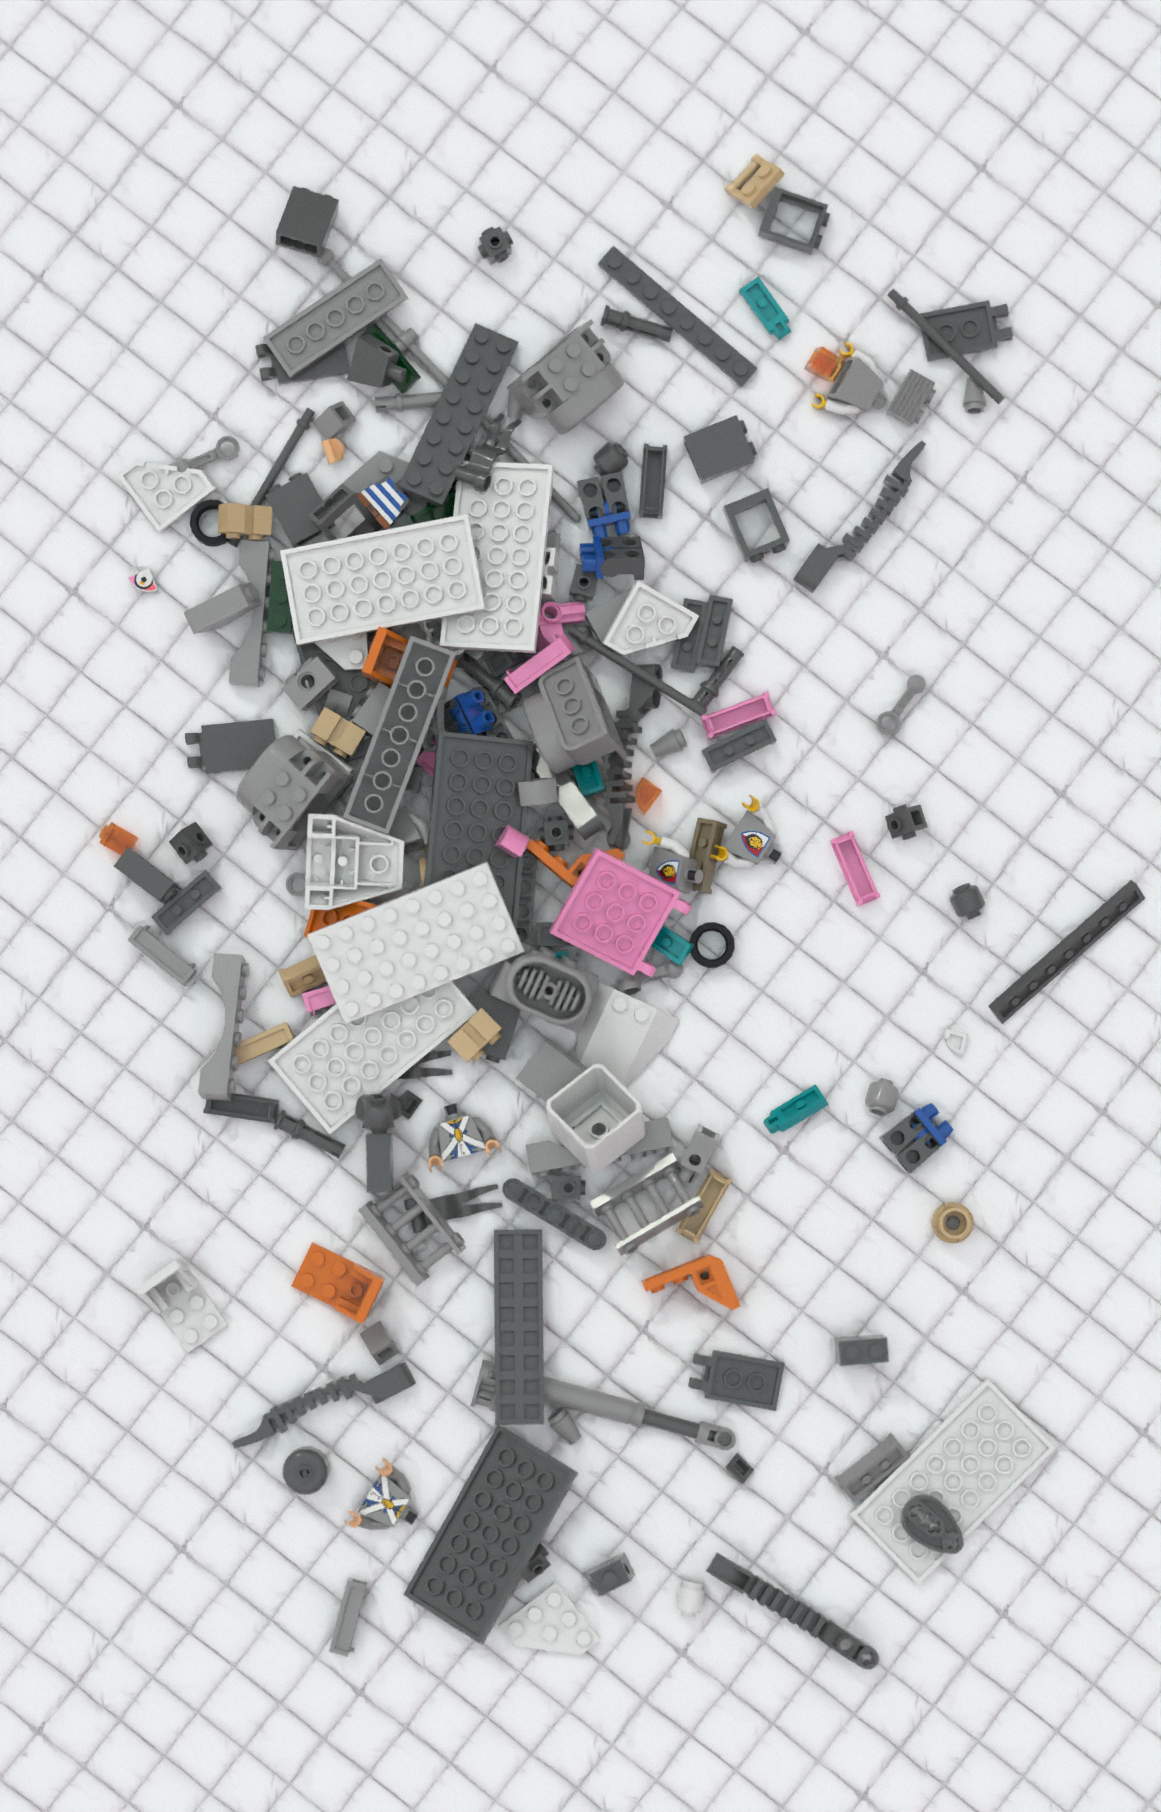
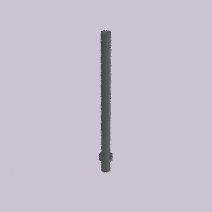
M892 289L887 294L896 304V308L898 310L902 309L997 404L1004 400L1005 397L908 303V298H903L895 289Z
M307 408L301 419H297V426L251 502V506H261L266 498L265 495L268 494V489L273 486L304 431L309 429V423L315 414L313 410ZM241 538L230 539L228 543L236 548Z
M573 625L568 630L567 634L579 640V644L587 645L700 716L704 714L705 707L589 636V632H582Z

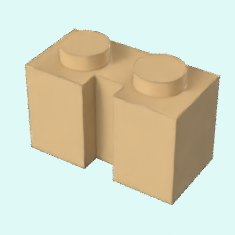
M239 503L219 505L218 534H226L228 539H240L241 536H248V540L263 541V537L271 536L272 507L251 506Z
M324 707L310 730L311 734L314 735L313 740L324 747L328 743L335 748L333 752L346 759L347 755L351 758L354 757L367 735L365 730Z
M480 1008L447 1042L467 1063L470 1060L476 1062L485 1053L482 1048L487 1043L492 1046L502 1036L499 1033L502 1028Z

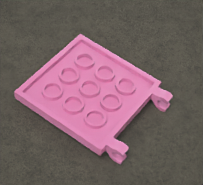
M596 847L549 932L633 976L639 970L652 977L656 968L652 963L643 960L672 908L688 915L692 906L689 902L678 898L681 894L678 889Z

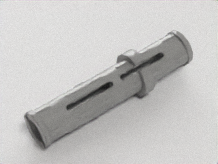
M442 392L411 395L396 393V396L375 397L376 413L393 410L402 412L404 409L436 407Z

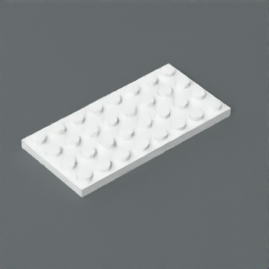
M464 461L462 467H466L469 461ZM493 462L489 472L492 476L491 484L486 492L479 491L473 485L457 480L453 516L469 515L486 610L442 618L439 646L447 649L536 653L554 466L551 464Z
M468 514L280 550L296 645L298 646L377 631L379 626L387 629L486 610Z
M488 862L459 872L307 935L345 1024L525 951Z
M453 981L346 1024L337 1004H335L272 1056L268 1062L325 1130L331 1134L355 1114L356 1103L360 1096L382 1092L470 1019L478 1010Z
M986 1378L909 1455L910 1458L898 1466L850 1515L919 1585L950 1553L929 1549L919 1544L906 1533L901 1523V1513L907 1501L917 1495H930L937 1498L955 1518L964 1540L1056 1448ZM919 1504L916 1507L910 1506L912 1511L910 1516L918 1515L921 1519L920 1524L925 1522L930 1526L929 1532L933 1530L939 1531V1521L932 1522L928 1518L930 1513H921L919 1510L921 1506ZM943 1534L948 1542L947 1548L951 1546L956 1548L958 1546L956 1536L952 1539Z

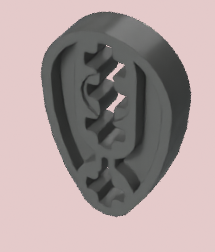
M917 1495L907 1501L902 1509L901 1523L911 1538L929 1549L942 1553L955 1554L962 1550L964 1541L960 1528L950 1511L937 1498L930 1495ZM919 1504L921 1506L919 1508L921 1513H930L928 1518L932 1522L939 1521V1531L933 1530L929 1532L930 1526L925 1522L920 1524L921 1519L918 1515L910 1516L912 1512L910 1506L916 1507ZM943 1534L952 1539L956 1536L958 1546L956 1548L953 1546L947 1548L948 1542Z

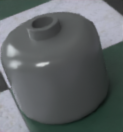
M302 1446L295 1449L286 1458L283 1465V1479L286 1485L293 1492L301 1495L319 1491L326 1483L330 1474V1464L326 1455L320 1449L312 1446Z

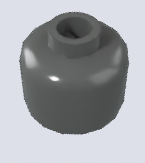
M607 442L593 457L596 463L594 469L601 476L620 472L628 465L627 457L629 454L619 443Z
M965 883L952 890L953 894L950 896V902L958 917H967L970 920L981 915L980 910L985 906V901L976 885Z

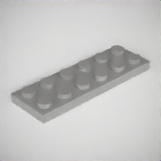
M380 258L264 336L263 340L289 378H292L408 300V296L382 258Z

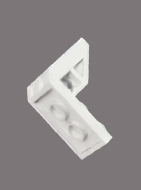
M181 1258L175 1259L136 1287L141 1297L157 1314L162 1315L188 1353L228 1325Z

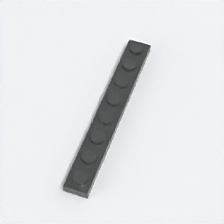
M612 246L599 261L598 266L668 326L672 327L675 332L741 388L757 371L755 365L616 247Z
M1130 880L988 1006L996 1019L1001 1024L1005 1023L1141 903L1145 897L1138 885Z

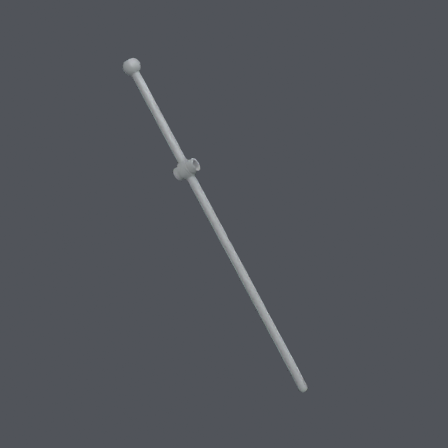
M325 248L322 257H316L317 262L321 266H328L343 283L351 279L350 275L334 260L335 254L333 251ZM387 314L379 318L396 337L397 340L393 344L401 354L406 350L410 351L445 388L449 378L416 345L415 342L419 339L418 334L412 328H409L406 332L402 331ZM484 417L481 426L488 432L491 422ZM497 430L496 436L497 443H499L502 436L499 430ZM509 442L506 452L516 463L530 464ZM552 487L551 499L573 522L579 523L581 521L580 514Z

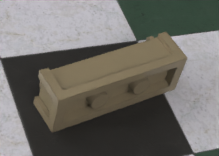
M697 818L690 849V858L697 861L696 869L702 870L703 880L700 884L693 883L692 891L696 892L697 890L712 894L711 885L717 860L712 859L710 855L717 856L719 854L718 848L714 846H721L724 829H727V824L716 820Z

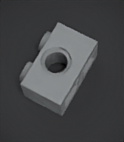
M311 657L303 664L304 669L298 674L294 673L289 676L285 681L286 685L282 688L302 711H307L341 680L321 657ZM309 676H313L315 683L312 688L308 689L305 684L306 679Z

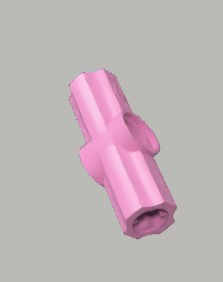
M581 601L561 604L546 602L543 606H540L539 625L584 623L586 613L584 604ZM545 613L549 614L552 619L547 618Z

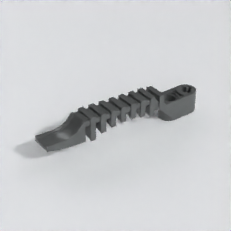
M920 441L893 470L891 475L903 484L888 474L884 478L882 483L896 493L894 494L886 487L882 488L879 495L887 500L888 503L881 498L877 499L874 506L881 510V512L874 508L871 509L868 516L873 519V522L865 517L861 523V526L866 530L864 531L856 525L852 534L857 538L855 539L846 532L841 540L844 542V545L826 548L818 543L795 575L794 581L813 593L838 557L844 556L849 561H852L856 555L854 552H861L864 542L866 544L872 537L871 534H875L878 530V525L882 526L887 518L886 515L889 516L892 513L893 506L897 507L901 501L900 497L904 498L907 494L908 487L912 482L910 476L911 464L925 448V442Z
M659 664L637 665L662 681L663 672ZM632 674L629 707L626 710L616 711V717L620 720L614 722L627 757H634V751L628 749L627 745H637V739L631 737L630 734L642 733V727L638 726V722L651 709H657L661 699V691ZM615 750L611 752V757H608L610 768L606 769L608 780H604L606 792H603L602 798L605 799L603 806L608 810L612 820L608 845L623 850L632 808H624V803H635V797L627 792H620L632 791L633 785L624 781L631 780L632 774L623 770V768H632V762L627 761L625 758L622 759Z
M406 1362L366 1382L359 1381L355 1372L348 1376L350 1380L344 1379L342 1376L337 1379L336 1383L331 1381L324 1388L321 1386L316 1388L313 1393L310 1391L306 1392L302 1398L297 1396L292 1399L293 1402L289 1403L286 1401L279 1408L277 1405L271 1408L270 1412L263 1415L262 1422L255 1432L235 1440L232 1444L234 1448H238L275 1435L277 1432L270 1420L273 1417L281 1433L286 1432L288 1427L281 1415L282 1413L286 1414L290 1424L297 1421L292 1409L296 1408L301 1417L307 1413L303 1404L307 1403L310 1410H313L317 1407L314 1399L318 1398L322 1405L328 1402L325 1394L330 1393L335 1402L341 1398L338 1393L340 1390H342L346 1400L352 1398L353 1391H358L371 1395L375 1404H378L415 1385L416 1381Z
M716 1552L706 1572L742 1594L745 1592L748 1598L753 1601L756 1599L760 1605H766L772 1612L776 1611L782 1618H788V1621L792 1624H798L800 1629L803 1631L807 1630L814 1638L818 1637L824 1644L866 1670L876 1667L879 1662V1655L870 1644L838 1626L834 1621L827 1620L824 1615L816 1613L811 1607H806L803 1602L796 1601L793 1596L785 1594L783 1590L775 1588L770 1582H765L760 1576H755L751 1571ZM843 1639H851L852 1644L849 1649L843 1650L840 1648V1643ZM869 1653L872 1656V1658L870 1660H864L862 1658V1654Z

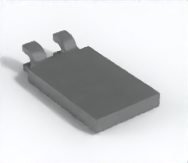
M988 300L920 313L961 355L997 349V341L1012 340L1013 337L1011 327L998 330L996 318L1008 317L1007 304L990 307ZM921 329L927 362L950 358Z
M344 343L292 378H289L267 344L255 345L257 358L271 357L272 367L259 368L261 381L278 378L279 385L349 373Z
M273 719L201 725L202 733H185V743L187 745L199 744L200 756L187 757V764L189 769L205 767L206 774L250 770L261 754L275 741Z
M718 1350L712 1351V1357L694 1353L692 1363L706 1366L704 1380L690 1377L688 1387L704 1390V1398L776 1411L785 1363Z

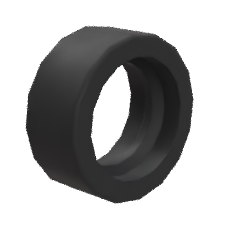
M210 499L201 502L194 508L190 516V527L193 535L206 546L217 547L224 545L230 540L226 538V534L208 537L203 534L199 527V519L204 512L211 509L219 510V505L224 504L219 500Z
M709 922L698 926L692 933L689 941L694 945L690 952L692 958L699 965L707 968H717L724 965L732 957L735 949L731 931L724 925L716 922ZM715 931L724 937L726 949L721 957L707 959L700 954L698 940L703 933Z

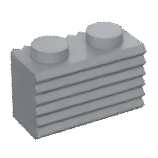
M910 369L886 414L911 427L913 422L918 424L925 412L921 410L925 401L930 403L936 393L932 389L935 382Z

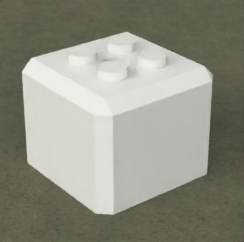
M593 1064L547 1100L546 1110L552 1133L590 1172L599 1173L645 1137L646 1126L641 1103L602 1064ZM598 1127L606 1130L602 1135H594L593 1131Z

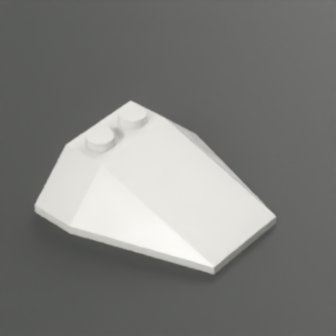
M308 813L304 909L330 910L401 890L403 882L404 840L334 814Z
M597 982V990L593 996V1002L578 1033L575 1059L587 1068L593 1064H602L626 1087L669 1042L679 1020L625 993Z

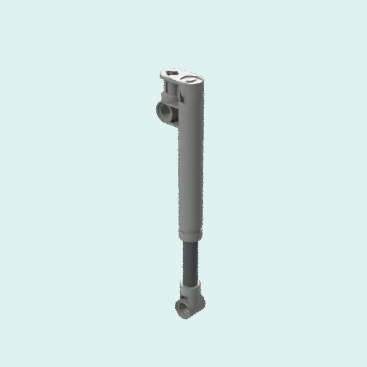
M482 1361L471 1407L477 1404L488 1407L490 1411L495 1412L494 1362ZM544 1376V1402L624 1424L629 1423L631 1426L640 1428L641 1424L691 1437L697 1443L725 1451L733 1448L736 1443L735 1434L728 1427L700 1421L699 1424L645 1409L646 1404L635 1403L632 1400ZM723 1432L731 1435V1441L727 1445H722L718 1442V1437Z

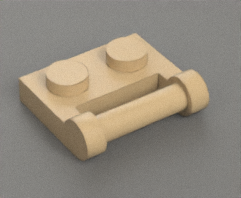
M754 154L751 158V163L724 190L732 198L755 209L782 179L785 173L781 168L764 160L760 155Z

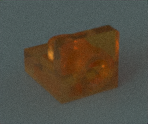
M112 822L109 826L105 825L99 834V838H101L99 843L120 855L128 847L133 849L139 839Z

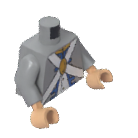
M458 1103L444 1106L447 1121L438 1123V1127L433 1129L428 1144L429 1171L432 1172V1166L439 1165L440 1171H443V1162L483 1150H486L488 1155L492 1157L490 1152L493 1148H498L500 1153L502 1149L496 1141L491 1128L479 1117H472L471 1114L461 1117Z
M382 1458V1461L385 1463L383 1468L375 1466L380 1475L358 1512L348 1511L349 1514L353 1515V1519L351 1521L344 1520V1523L350 1527L355 1528L358 1526L369 1530H386L390 1526L394 1527L399 1518L410 1525L417 1518L419 1513L407 1506L412 1495L410 1494L411 1487L404 1473L392 1466L386 1458Z

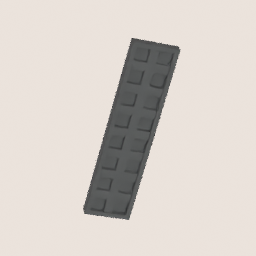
M475 323L404 472L398 489L436 506L443 507L455 481V470L458 466H462L518 347V341Z
M542 1229L494 1230L495 1425L544 1424Z

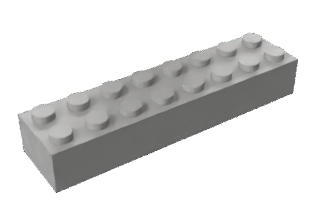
M410 636L343 818L389 834L456 652Z

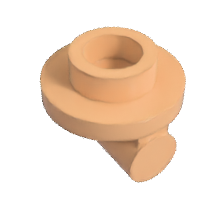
M331 438L321 442L329 465L343 459L345 447L337 438Z

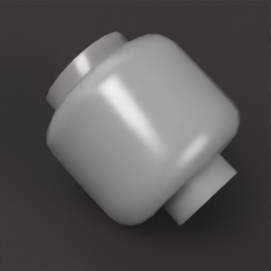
M881 1078L879 1081L872 1082L869 1085L865 1104L871 1113L886 1116L895 1110L899 1090L893 1086L891 1080Z

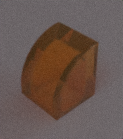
M822 346L814 350L804 369L821 379L834 382L846 361Z
M642 777L635 791V802L639 811L645 816L662 793V790Z

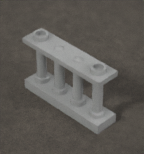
M673 1153L590 1201L597 1216L606 1215L621 1242L617 1243L615 1247L621 1256L633 1253L642 1243L684 1218L697 1215L701 1208L704 1207L699 1196L691 1199L677 1176L676 1172L681 1167ZM663 1178H668L683 1203L682 1206L673 1211H670L655 1186L656 1182ZM642 1190L648 1191L662 1215L660 1219L651 1224L635 1200L636 1194ZM622 1202L627 1203L641 1227V1230L631 1236L627 1234L614 1212L615 1206Z
M406 1172L398 1178L402 1183L399 1188L380 1203L376 1204L369 1201L358 1211L416 1286H419L430 1277L427 1273L428 1268L452 1250L457 1255L466 1249V1246L464 1245L463 1237L458 1232L452 1230L421 1190L418 1179ZM409 1192L417 1204L393 1223H388L383 1216L384 1211ZM424 1211L432 1223L408 1242H403L398 1236V1231ZM439 1230L447 1242L423 1261H418L412 1254L413 1250Z

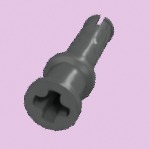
M609 305L605 306L600 326L609 325L619 328L620 332L629 330L668 343L670 342L673 332L672 327L631 316V313L626 310L621 312L610 309Z
M732 646L728 654L721 661L720 669H715L707 681L701 682V688L690 699L707 708L712 699L718 697V689L731 674L732 670L744 656V653ZM730 661L731 663L729 664V666H728V667L726 668V670L723 672V674L721 675V677H719V674L721 673V671L724 669V667H725V666L727 665V663ZM704 694H706V697L701 702V698L704 696Z
M467 654L459 658L457 666L487 689L490 697L502 703L506 711L509 712L517 706L522 697L520 693L514 694L506 686L507 683L504 680L494 678Z
M282 1110L273 1127L274 1130L280 1129L291 1135L292 1139L299 1138L339 1159L346 1146L345 1144L305 1125L306 1122L303 1119L297 1120L287 1115L285 1110Z

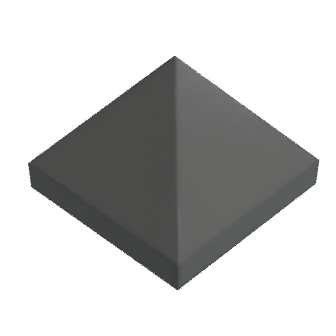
M408 1089L398 1098L401 1105V1115L410 1119L423 1101Z
M738 1453L734 1455L725 1467L730 1477L741 1484L754 1471Z

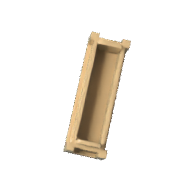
M316 955L288 968L278 970L291 998L327 982Z
M288 1022L242 1041L240 1047H237L236 1055L239 1057V1065L292 1041L295 1037Z
M710 1169L695 1197L699 1196L704 1207L701 1208L697 1215L681 1220L675 1232L697 1244L732 1180Z

